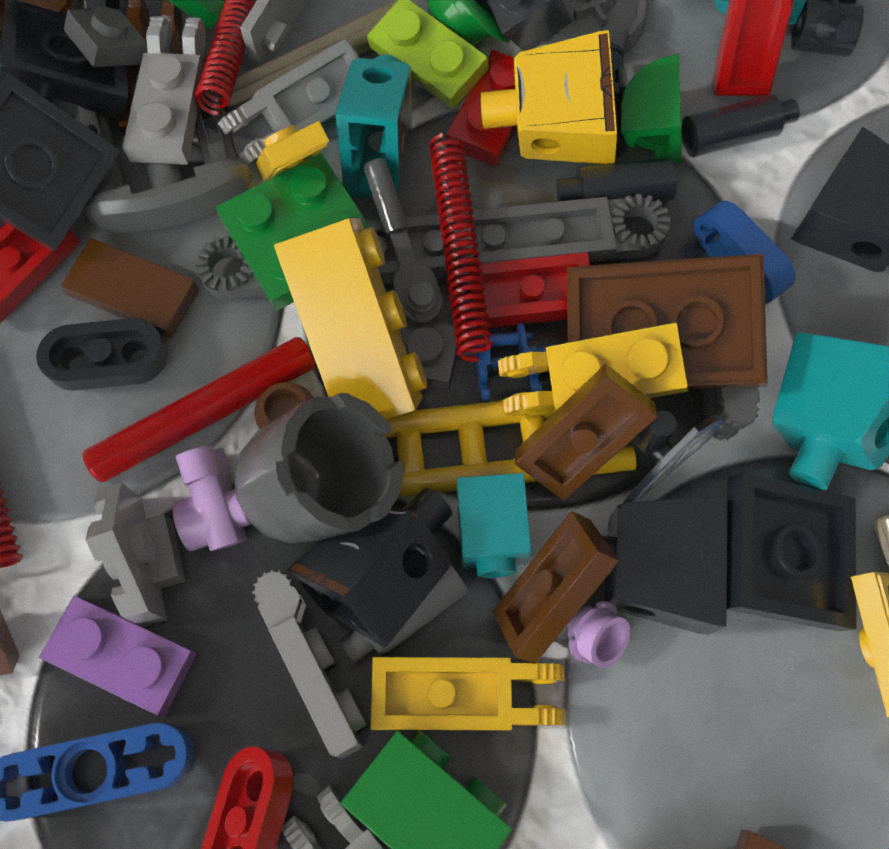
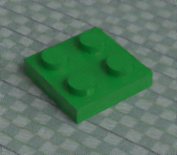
M322 153L215 206L220 220L275 312L294 302L274 248L275 244L348 218H361L364 229L370 227Z

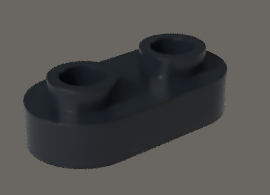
M128 318L68 324L57 327L46 334L41 340L37 349L36 360L41 372L57 387L64 390L77 391L146 383L158 376L165 367L168 358V348L158 330L151 323L143 319ZM146 350V354L141 360L135 363L129 362L134 352ZM85 356L83 363L79 367L69 369V365L74 358Z

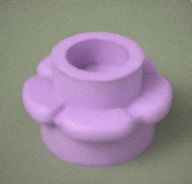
M599 601L595 608L585 606L572 618L568 626L569 652L575 660H583L587 664L592 663L599 668H605L614 664L624 653L630 639V625L626 619L616 614L617 608L609 601Z

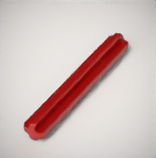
M294 337L85 449L82 453L84 464L92 477L99 482H106L257 400L270 386L290 382L312 370L315 366L314 356L301 337Z

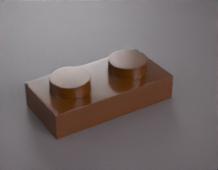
M605 363L515 450V465L562 500H566L658 417L656 404Z
M573 511L568 513L493 610L514 657L536 664L619 562L593 522Z

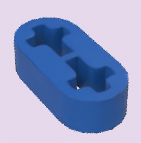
M720 201L694 221L693 228L697 241L709 257L764 254L765 304H769L794 285L796 276L791 261L751 218L734 203Z

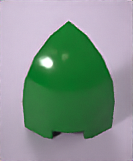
M679 53L656 59L638 70L626 85L621 103V132L627 146L633 149L638 144L642 148L652 150L653 159L672 158L674 163H682Z

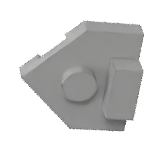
M122 482L99 488L93 506L97 515L102 514V518L90 523L85 540L94 560L103 562L107 573L112 579H119L121 586L112 588L111 596L120 616L144 627L167 621L161 589L186 581L173 521L165 514L146 519L142 499Z

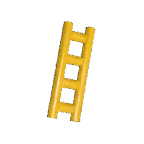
M503 400L414 410L386 419L391 427V431L385 434L386 438L396 437L398 461H401L403 464V477L398 498L416 496L424 487H428L436 493L456 491L457 478L524 473V483L538 482L516 466L515 459L488 462L483 427L520 423L522 440L524 442L556 410L508 416L505 415ZM458 430L463 465L425 469L421 434ZM630 445L622 448L593 475L636 470L634 447Z

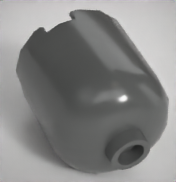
M338 393L332 397H314L258 430L239 453L234 472L236 499L247 520L265 536L285 543H301L359 531L370 523L384 518L399 497L403 477V464L401 461L394 463L392 448L385 434L391 431L387 420L368 402L348 393Z

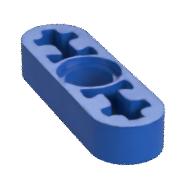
M151 723L0 757V821L10 822L173 787L183 781L192 769L195 759L193 741L189 734L179 726ZM158 736L162 745L174 746L175 759L164 763V775L159 777L157 767L154 766L127 769L124 755H138L151 752L155 749V738ZM126 742L124 753L120 748V743ZM93 749L101 753L105 758L107 775L103 784L97 790L86 793L75 785L73 767L76 760L84 752ZM55 757L54 763L52 764L51 759ZM51 773L53 787L27 791L21 795V799L16 796L7 797L6 785L16 780L18 774L20 776H41ZM127 776L130 784L124 787V780ZM57 794L58 800L55 802V801H54V798H55V795Z

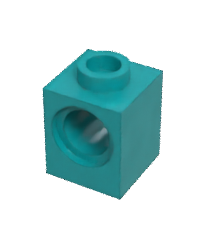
M524 473L457 478L456 498L462 569H477V577L499 578L516 574V566L527 565L532 553Z

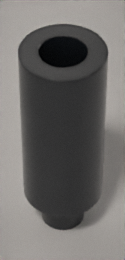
M767 95L688 115L682 120V141L690 157H697L776 137L782 133L785 124L798 121L800 114L799 106L794 99L780 102L777 96Z
M672 158L583 166L577 168L576 177L561 178L556 181L558 202L607 197L608 200L621 199L630 195L635 197L636 194H642L644 198H647V195L652 196V200L655 202L657 200L670 201L675 198L677 189V174Z

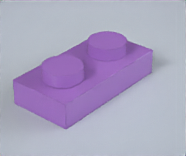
M73 596L39 658L155 715L166 716L197 653L86 600Z

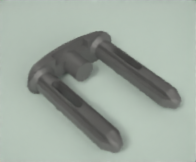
M206 54L204 55L203 65H205L207 59ZM206 90L212 96L221 98V96L213 94L209 90ZM204 95V97H205L209 102H211V103H214V104H222V103H223V102L213 101V100L209 99L208 97H206V96ZM201 100L205 107L213 111H220L221 115L209 114L200 107L198 109L195 132L204 165L194 167L196 177L184 180L180 164L149 163L146 167V174L150 189L134 193L130 185L125 186L121 170V160L118 154L92 194L91 199L86 203L84 208L86 217L95 225L112 233L150 232L183 225L217 212L215 206L245 192L251 183L252 171L246 163L239 160L232 133L225 135L218 125V122L226 116L225 109L212 108ZM71 103L74 119L116 147L107 112H92ZM209 117L215 118L220 136L218 143H211L206 125V119Z

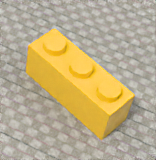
M348 218L275 244V251L328 397L338 393H348L368 402L385 419L416 410L423 399L420 390L427 388L426 375L416 352L407 354L399 329L407 326L406 318L395 290L386 292L378 267L385 265V257L374 228L364 229L361 218Z

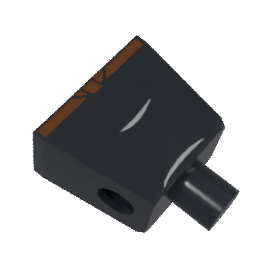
M424 487L404 508L393 505L384 518L370 523L361 530L321 539L295 561L288 570L326 615L386 648L450 567V557L434 537V534L452 517V510L438 493L428 487Z

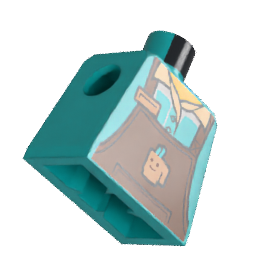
M380 55L375 59L357 58L351 61L335 113L343 187L349 196L373 198L363 167L373 159L384 158L387 161L399 197L398 199L400 200L412 126L411 67L392 55ZM383 131L379 151L371 149L368 145L369 137L375 132Z

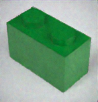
M420 730L415 733L411 740L401 732L396 731L340 803L391 849H498L512 831V828L499 817L507 804L474 776L466 787L443 769L451 756Z

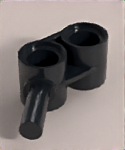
M806 0L796 24H793L791 35L792 50L844 57L850 56L857 45L863 25L864 8L862 4H856L857 0Z

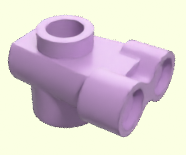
M203 446L178 454L176 460L184 485H188L191 497L176 501L173 504L175 527L184 546L189 551L206 546L209 547L210 551L247 541L244 527L251 525V523L247 520L236 499V491L233 489L230 480L232 473L224 448L212 449V446Z

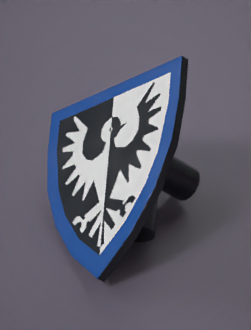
M657 411L658 417L632 439V442L656 466L639 482L623 503L639 502L712 438L722 424V419L718 415L707 418L696 425L673 446L668 440L676 430V418L668 411Z

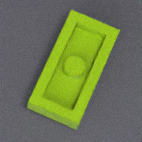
M398 0L367 35L372 50L379 55H392L401 62L407 63L411 67V79L452 110L489 69L488 57L410 0Z

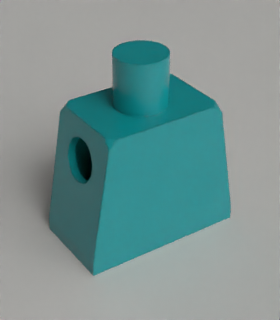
M803 332L797 333L773 412L774 427L789 447L798 451L788 473L792 479L804 486L825 491L828 489L839 463L868 470H875L883 465L889 456V346Z

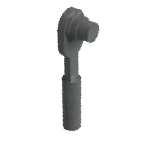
M373 159L367 162L363 168L386 237L391 240L399 264V268L394 275L393 288L400 299L406 319L416 324L429 323L439 315L442 307V296L433 271L427 265L416 260L407 233L409 227L386 159Z

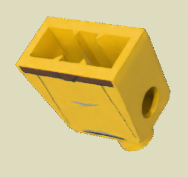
M609 30L598 31L519 52L514 57L515 89L481 92L483 128L517 126L522 157L536 160L598 164L615 163L617 128Z

